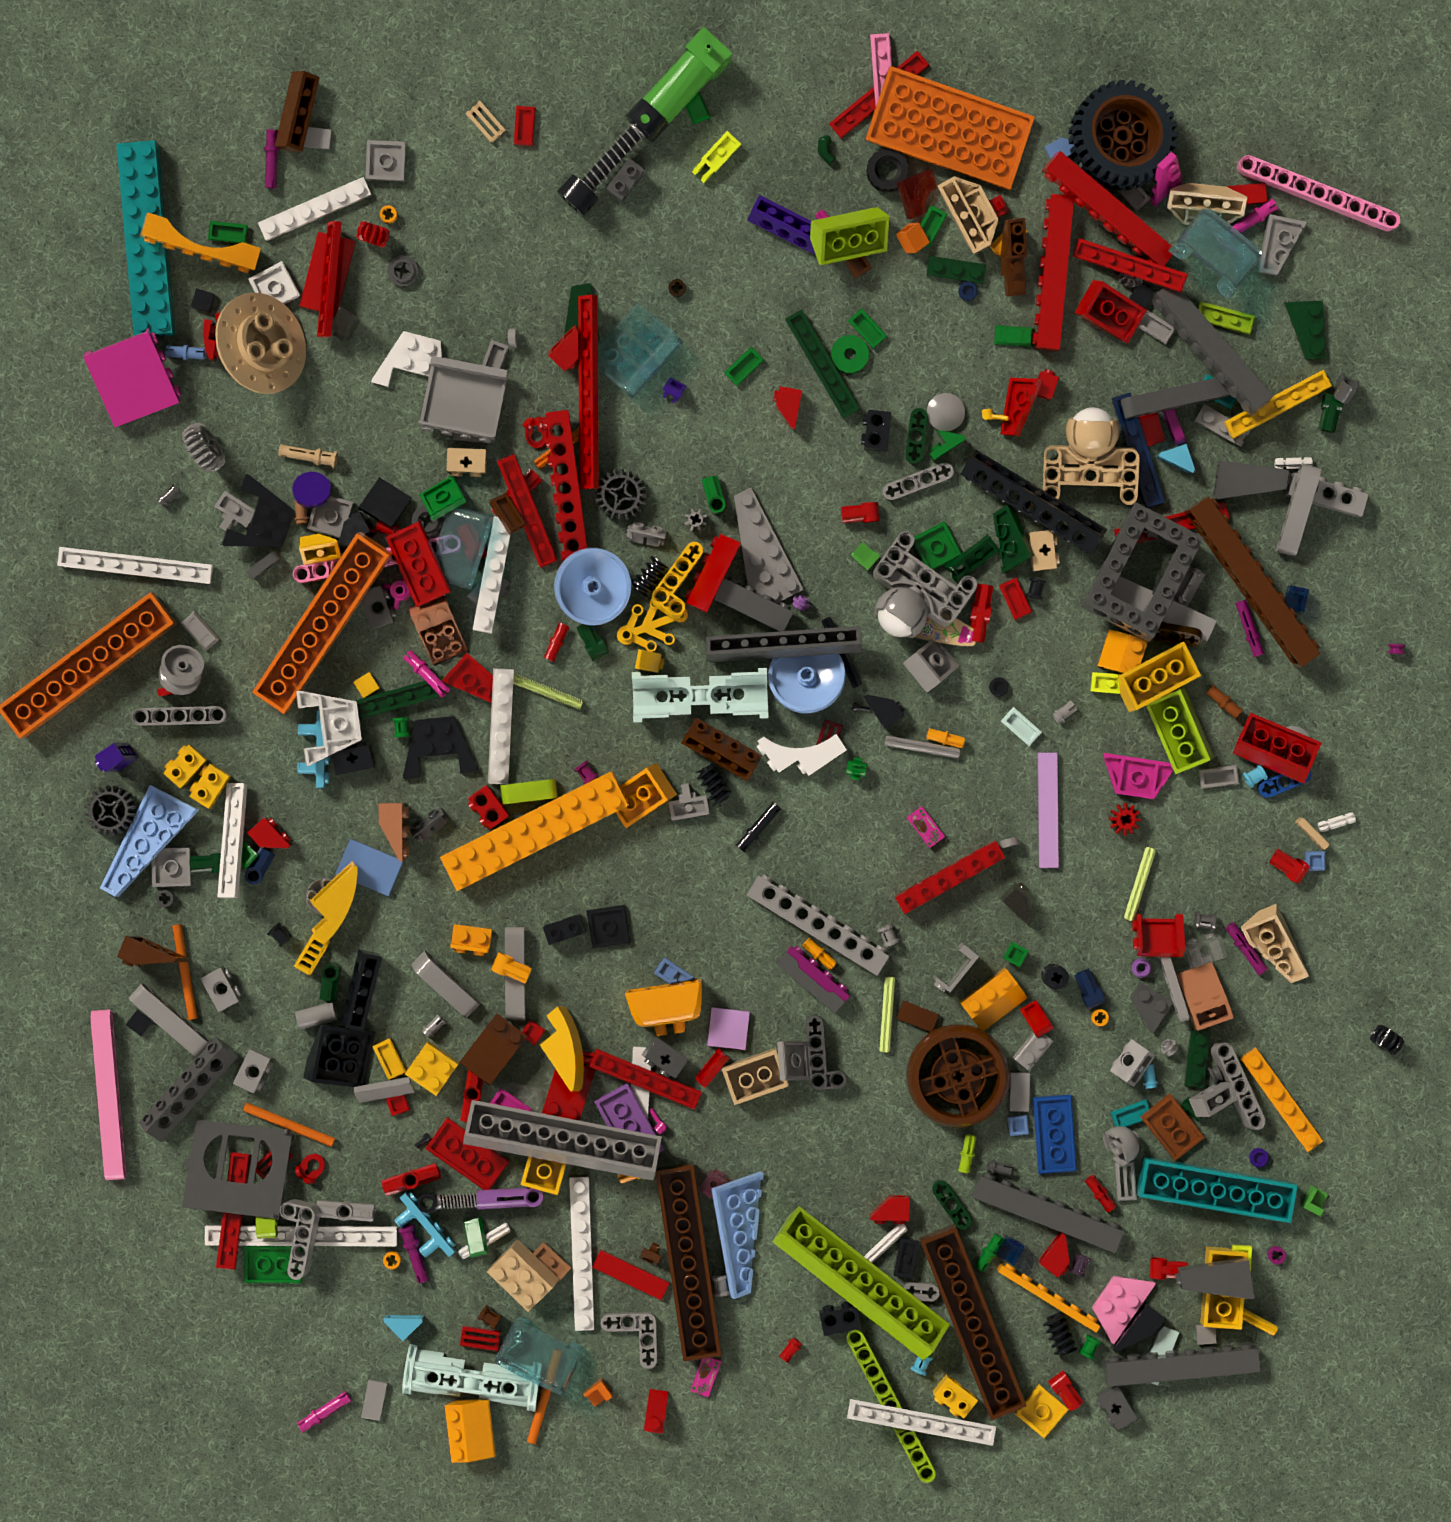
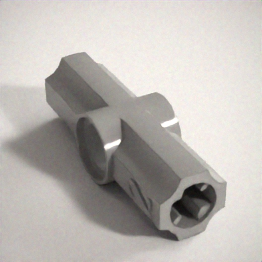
M317 1201V1206L320 1208V1217L371 1222L375 1219V1204L353 1203L352 1201ZM343 1206L349 1208V1215H345L342 1212Z

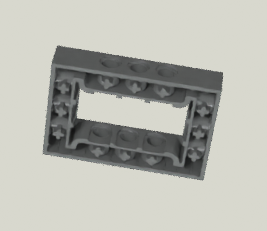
M1135 502L1119 529L1081 607L1150 642L1154 638L1204 537ZM1142 532L1147 534L1149 538L1153 537L1163 542L1164 546L1176 549L1169 558V565L1160 576L1162 578L1152 592L1154 595L1143 611L1111 595Z

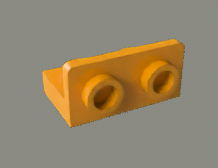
M454 924L450 948H454V952L465 953L466 950L473 951V955L484 956L490 950L492 929Z

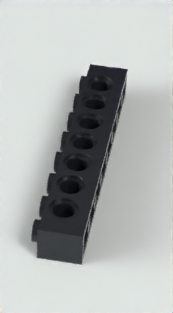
M977 449L969 457L960 474L969 482L977 484L984 491L998 497L1000 501L1008 503L1018 512H1023L1033 521L1041 523L1049 531L1059 534L1067 542L1077 545L1082 551L1091 555L1108 530Z

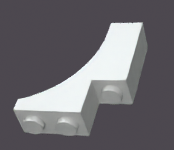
M837 734L818 745L805 748L784 747L773 743L765 737L759 739V745H757L761 754H766L770 759L767 763L773 771L781 772L798 760L800 763L797 766L803 774L807 773L808 776L847 750Z

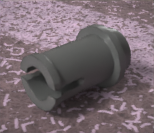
M172 484L162 496H158L157 501L164 508L169 507V504L182 492Z
M996 1160L988 1162L987 1172H990V1175H993V1173L1007 1177L1011 1175L1012 1165L998 1163Z

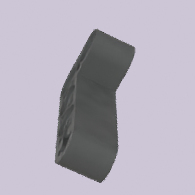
M811 1014L806 1019L811 1086L816 1090L842 1088L847 1080L844 1072L837 1069L827 1070L823 1020L818 1014ZM813 1018L820 1022V1024L816 1025L817 1032L821 1031V1034H809V1032H813V1026L809 1025ZM812 1038H820L821 1044L818 1047H813L810 1044ZM819 1056L823 1059L820 1066L812 1064L814 1057ZM836 1074L843 1076V1081L839 1084H835L832 1081L833 1076ZM822 1076L824 1082L821 1085H816L813 1083L814 1077Z

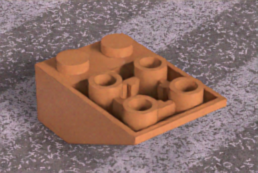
M445 595L417 608L416 605L409 607L412 621L432 664L468 650Z
M379 803V824L398 860L405 861L406 857L410 854L409 845H406V838L409 837V826H406V819L409 818V807H406V803Z
M1212 962L1176 974L1195 1030L1198 1031L1234 1018Z

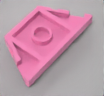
M1113 1276L1092 1306L1111 1343L1115 1344L1155 1286V1282Z

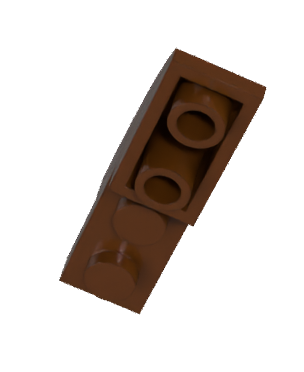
M1025 218L1006 220L1003 230L1001 276H1004L1005 296L1008 297L1026 294L1024 257H1027Z

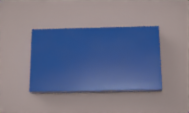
M1071 1094L1033 1097L1038 1174L1077 1171Z

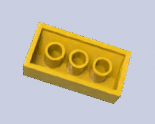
M1185 642L1177 644L1118 676L1120 695L1129 712L1138 710L1201 676Z
M1206 1246L1205 1263L1247 1258L1248 1253L1229 1248ZM1202 1293L1200 1323L1203 1327L1242 1330L1244 1298Z

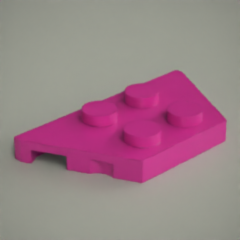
M1103 753L1109 777L1116 794L1154 799L1173 772L1172 765L1168 762Z

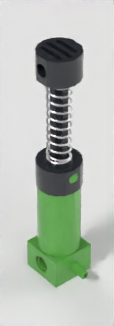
M703 27L685 46V53L625 115L630 122V128L628 130L624 129L625 134L623 136L619 135L621 138L618 141L614 140L615 144L613 147L609 146L610 150L608 152L604 151L605 155L602 158L599 157L600 161L598 163L594 162L595 166L592 169L589 168L590 171L587 175L584 173L585 177L582 180L572 174L557 190L560 197L578 214L584 216L599 200L594 191H597V185L601 186V181L607 180L606 176L612 174L611 170L617 169L618 163L622 164V158H627L628 152L632 153V148L637 147L638 141L642 142V138H647L649 141L654 142L710 79L715 80L732 62V52Z

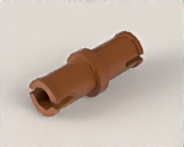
M1215 685L1207 691L1206 694L1219 704L1218 707L1225 709L1234 719L1243 711L1230 699L1229 695L1226 696Z

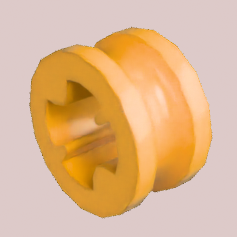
M386 205L381 208L379 215L384 223L391 224L396 221L398 214L394 207ZM387 210H391V213L394 215L392 218L389 217V220L383 215L385 211L388 212Z
M1095 1009L1091 1014V1021L1097 1026H1104L1109 1021L1108 1013L1103 1009ZM1099 1012H1102L1101 1015H1105V1019H1102L1101 1023H1097L1098 1020H1095V1016H1098Z
M396 1251L387 1252L383 1258V1264L388 1269L397 1268L401 1262V1257ZM394 1255L397 1263L390 1265L387 1257Z

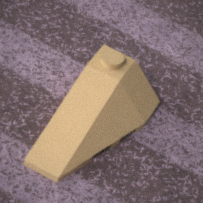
M1277 904L1259 910L1241 926L1248 943L1253 948H1256L1266 960L1268 959L1290 983L1309 977V973Z

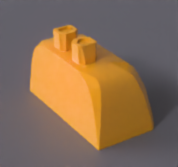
M702 979L626 990L625 996L635 1023L641 1027L654 1026L657 1036L667 1035L666 1024H673L674 1033L685 1032V1022L696 1019L701 1012Z

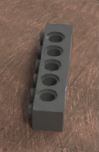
M215 1037L139 1121L144 1131L162 1142L238 1058L232 1047Z

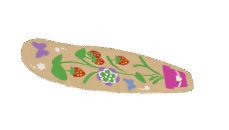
M942 613L943 619L950 620L948 614ZM927 616L923 630L915 636V638L927 641L933 639L934 642L959 646H973L976 641H972L973 628L956 618L949 626L941 627Z

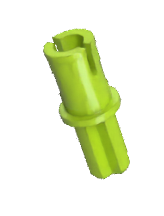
M965 1135L963 1150L960 1151L961 1160L958 1168L960 1172L970 1173L972 1159L975 1157V1135Z

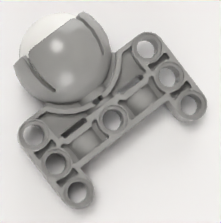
M908 531L901 532L873 571L874 579L890 589L879 597L874 612L878 615L881 627L888 634L896 637L907 636L908 638H913L923 630L927 616L941 627L949 626L976 590L977 581L972 576H965L955 586L908 553L914 544V536ZM901 538L908 541L907 546L901 544ZM889 554H895L898 560H892ZM880 568H883L887 571L886 576H883L879 573ZM921 576H927L929 583L923 582ZM963 583H968L971 590H966L963 587ZM952 598L959 599L960 605L954 604ZM942 613H947L950 620L943 619Z

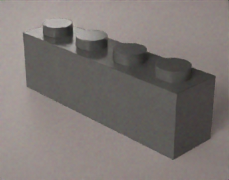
M731 577L728 580L723 579L714 600L779 632L785 630L793 614L790 611V606L782 602L778 605L773 602L774 598L763 594L761 597L755 594L756 589L747 585L743 588L738 585L739 581Z

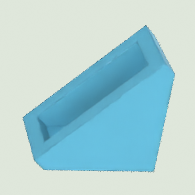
M1187 444L1161 452L1156 457L1190 475L1195 471Z
M385 1315L384 1323L402 1341L424 1320V1315Z

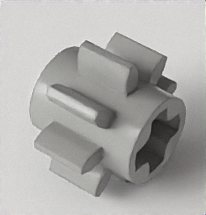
M691 508V514L684 515L689 520L684 524L691 525L690 531L697 528L700 532V526L707 525L706 522H703L707 515H701V509L698 512H694ZM698 515L701 522L693 525V521L690 518Z

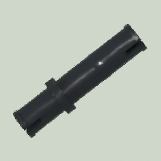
M772 801L752 827L746 829L745 835L735 845L745 853L754 840L759 839L760 833L782 809Z

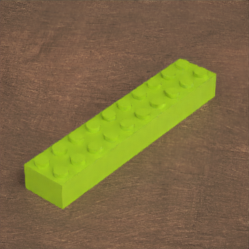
M800 1206L788 1216L772 1241L922 1360L935 1351L950 1325Z

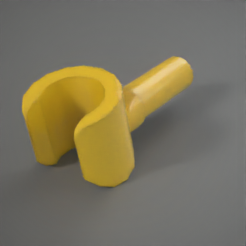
M993 409L982 410V418L984 420H1009V416L993 415Z

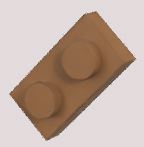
M544 1241L533 1252L559 1279L558 1282L572 1268Z

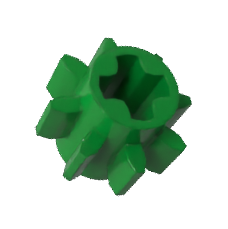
M853 757V761L848 760L846 775H850L851 780L859 781L860 777H865L867 763H862L863 758Z

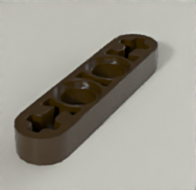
M1161 622L1158 628L1160 633H1156L1152 640L1179 644L1184 641L1186 646L1196 647L1200 645L1203 633L1198 628ZM1170 632H1177L1179 636H1172Z

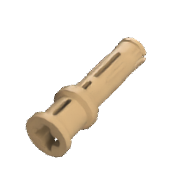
M280 444L278 455L280 457L311 461L317 466L323 464L334 469L337 466V451H334V453L326 452L320 448L315 451Z

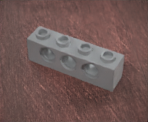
M1298 472L1291 474V483L1287 488L1286 497L1291 498ZM1320 477L1312 504L1359 518L1363 516L1369 494L1364 493V489L1357 487L1349 489L1345 487L1346 484L1335 481L1332 484L1327 482L1326 478ZM1325 488H1328L1332 493L1329 499L1323 495ZM1343 494H1347L1350 497L1348 504L1342 502Z

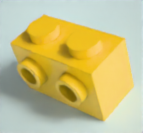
M184 745L177 752L179 756L175 760L171 759L164 767L166 770L163 774L180 789L184 788L208 761L193 745Z
M214 764L203 767L199 774L202 777L198 782L195 781L189 790L191 792L189 797L208 809L213 807L232 777Z
M947 1373L933 1390L934 1400L942 1406L946 1404L950 1407L949 1411L957 1418L959 1415L965 1418L978 1401L974 1394Z

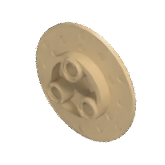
M263 293L240 295L223 308L216 325V346L221 362L231 377L248 390L261 394L278 393L294 384L305 364L306 343L302 328L291 310L278 299Z

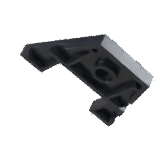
M245 474L240 490L259 497L246 535L226 529L221 545L283 547L295 510L253 477Z
M454 716L415 720L403 779L421 777L419 757L457 753L459 755L460 773L478 772V768Z

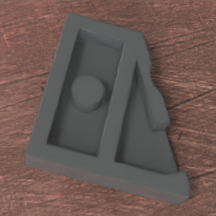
M1139 982L1130 996L1149 1031L1154 1033L1173 1002L1142 982Z

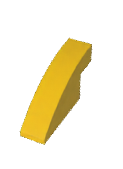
M353 861L310 900L312 905L324 916L311 929L324 945L342 924L353 901L358 875V867Z
M557 1006L547 1015L556 1032L540 1044L570 1092H577L582 1089L584 1074L581 1040L568 1009Z

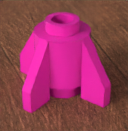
M404 578L401 581L394 582L392 585L383 584L384 588L390 589V593L395 599L394 609L396 610L399 609L401 601H405L411 596ZM402 587L403 593L399 594L396 590Z

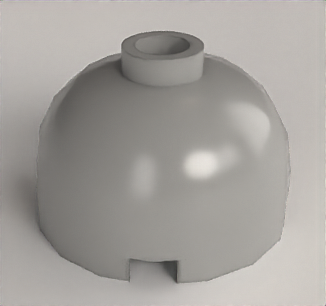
M1116 1126L1105 1132L1106 1134L1103 1135L1104 1145L1108 1153L1112 1149L1115 1155L1113 1157L1115 1162L1124 1166L1136 1158L1139 1153V1136L1135 1131L1124 1126Z

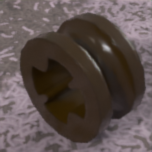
M680 279L672 280L668 287L669 293L673 297H681L686 290L685 283ZM675 283H679V286L682 285L683 289L679 290V293H675V290L672 291Z

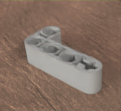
M424 950L411 964L414 971L459 1013L468 1018L480 1003Z
M291 1199L281 1206L280 1214L284 1219L296 1222L288 1264V1275L290 1278L298 1280L304 1277L310 1270L320 1218V1208L314 1203ZM288 1205L294 1208V1213L289 1212ZM307 1209L312 1212V1218L307 1216ZM303 1228L308 1230L309 1236L303 1234ZM299 1247L305 1249V1255L300 1253Z

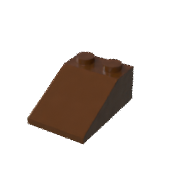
M125 936L117 955L118 958L123 960V964L131 967L133 965L140 967V965L189 962L190 959L140 936Z
M496 1014L459 1063L490 1086L527 1036L499 1014Z

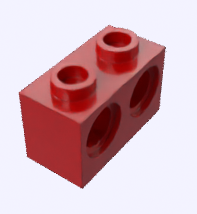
M489 785L484 786L468 798L470 801L468 803L469 807L474 813L476 811L481 816L479 820L485 828L489 827L492 829L510 816ZM479 795H484L487 798V803L484 806H480L477 803ZM491 810L498 813L496 821H491L488 818V813Z

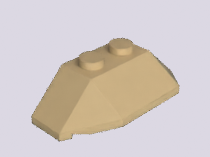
M955 176L939 184L937 187L945 205L973 254L990 246L999 219L981 185Z
M1186 183L1170 189L1167 208L1183 225L1223 228L1244 216L1247 196L1225 186Z

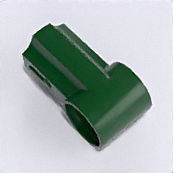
M1324 393L1321 403L1322 413L1318 430L1328 433H1335L1339 413H1341L1344 403L1335 399L1334 394Z
M581 624L576 627L586 645L585 649L592 662L609 653L594 625Z
M221 853L190 856L189 865L191 873H219Z
M329 962L322 969L320 1000L331 1002L337 999L341 968L336 962ZM333 967L336 970V975L329 976L326 969Z

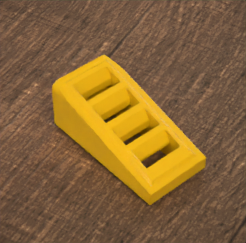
M314 933L294 965L295 968L310 976L313 974L331 942L328 940L321 948L313 943L314 940L322 943ZM310 946L320 951L319 954L309 950ZM306 953L316 958L315 961L305 957ZM303 960L312 966L309 968L303 965L301 962Z

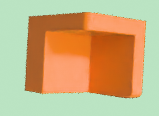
M909 223L896 233L906 253H917L929 243L920 223Z
M603 1378L585 1389L583 1395L588 1397L593 1406H597L602 1401H608L612 1398L613 1392Z

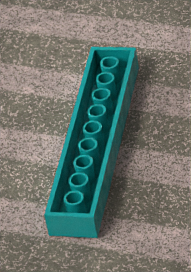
M155 140L117 143L133 333L136 336L146 332V329L149 328L151 333L155 332L157 337L175 336L168 249L164 248L162 243L155 242V244L145 242L143 237H140L147 213L165 218L159 144Z

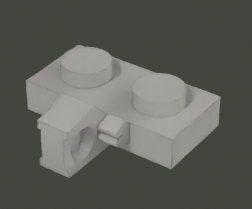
M224 491L214 506L223 512L221 517L224 520L219 527L225 532L226 529H230L232 524L237 526L240 523L246 528L249 527L254 509L228 492Z
M689 783L681 784L683 794L678 795L679 800L668 801L672 821L709 814L707 796H696L695 792L690 793Z

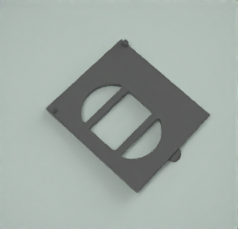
M196 1119L191 1155L185 1161L188 1173L182 1207L279 1219L293 1131ZM222 1135L216 1178L213 1179L205 1167V1152L209 1144ZM229 1136L255 1139L247 1184L222 1181ZM263 1140L271 1150L272 1166L267 1176L255 1184L260 1144Z

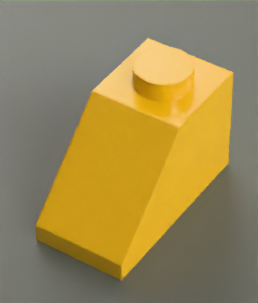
M322 534L300 537L299 550L304 565L341 558L340 548L336 539Z
M638 649L635 669L659 673V669L663 670L665 659L661 658L662 654Z

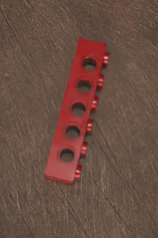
M994 840L894 897L902 912L906 914L1001 861L1005 856Z

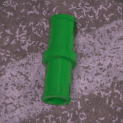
M996 1233L993 1234L987 1247L983 1248V1253L975 1264L976 1268L983 1272L986 1271L992 1259L996 1258V1252L1005 1240L1002 1236Z

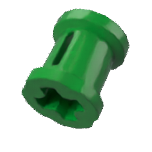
M409 717L392 718L395 725L393 738L411 736L408 732Z
M1087 1334L1086 1341L1078 1352L1094 1360V1353L1102 1342Z

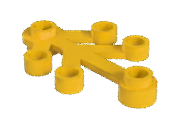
M651 599L650 608L642 625L634 628L638 616L643 613V607L636 604L632 607V615L627 625L619 628L617 638L622 644L628 645L634 642L645 647L647 651L653 652L657 648L656 642L653 640L647 641L637 635L645 632L664 641L666 645H672L675 642V637L670 633L665 634L655 628L673 621L684 622L688 618V612L685 609L683 618L672 619L667 615L652 621L658 608L652 606ZM635 607L641 608V612L639 614H636L634 612ZM677 607L673 612L681 611V607ZM625 631L630 633V637L627 639L623 637ZM667 636H671L673 638V641L671 643H667L665 641V638ZM651 642L655 644L653 650H649L647 647Z

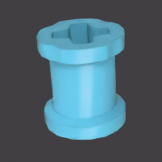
M1257 765V768L1242 774L1250 788H1253L1254 784L1259 781L1268 779L1261 765Z
M929 1355L922 1363V1359L917 1356L914 1366H911L910 1369L926 1376V1369L929 1362L933 1360V1357Z

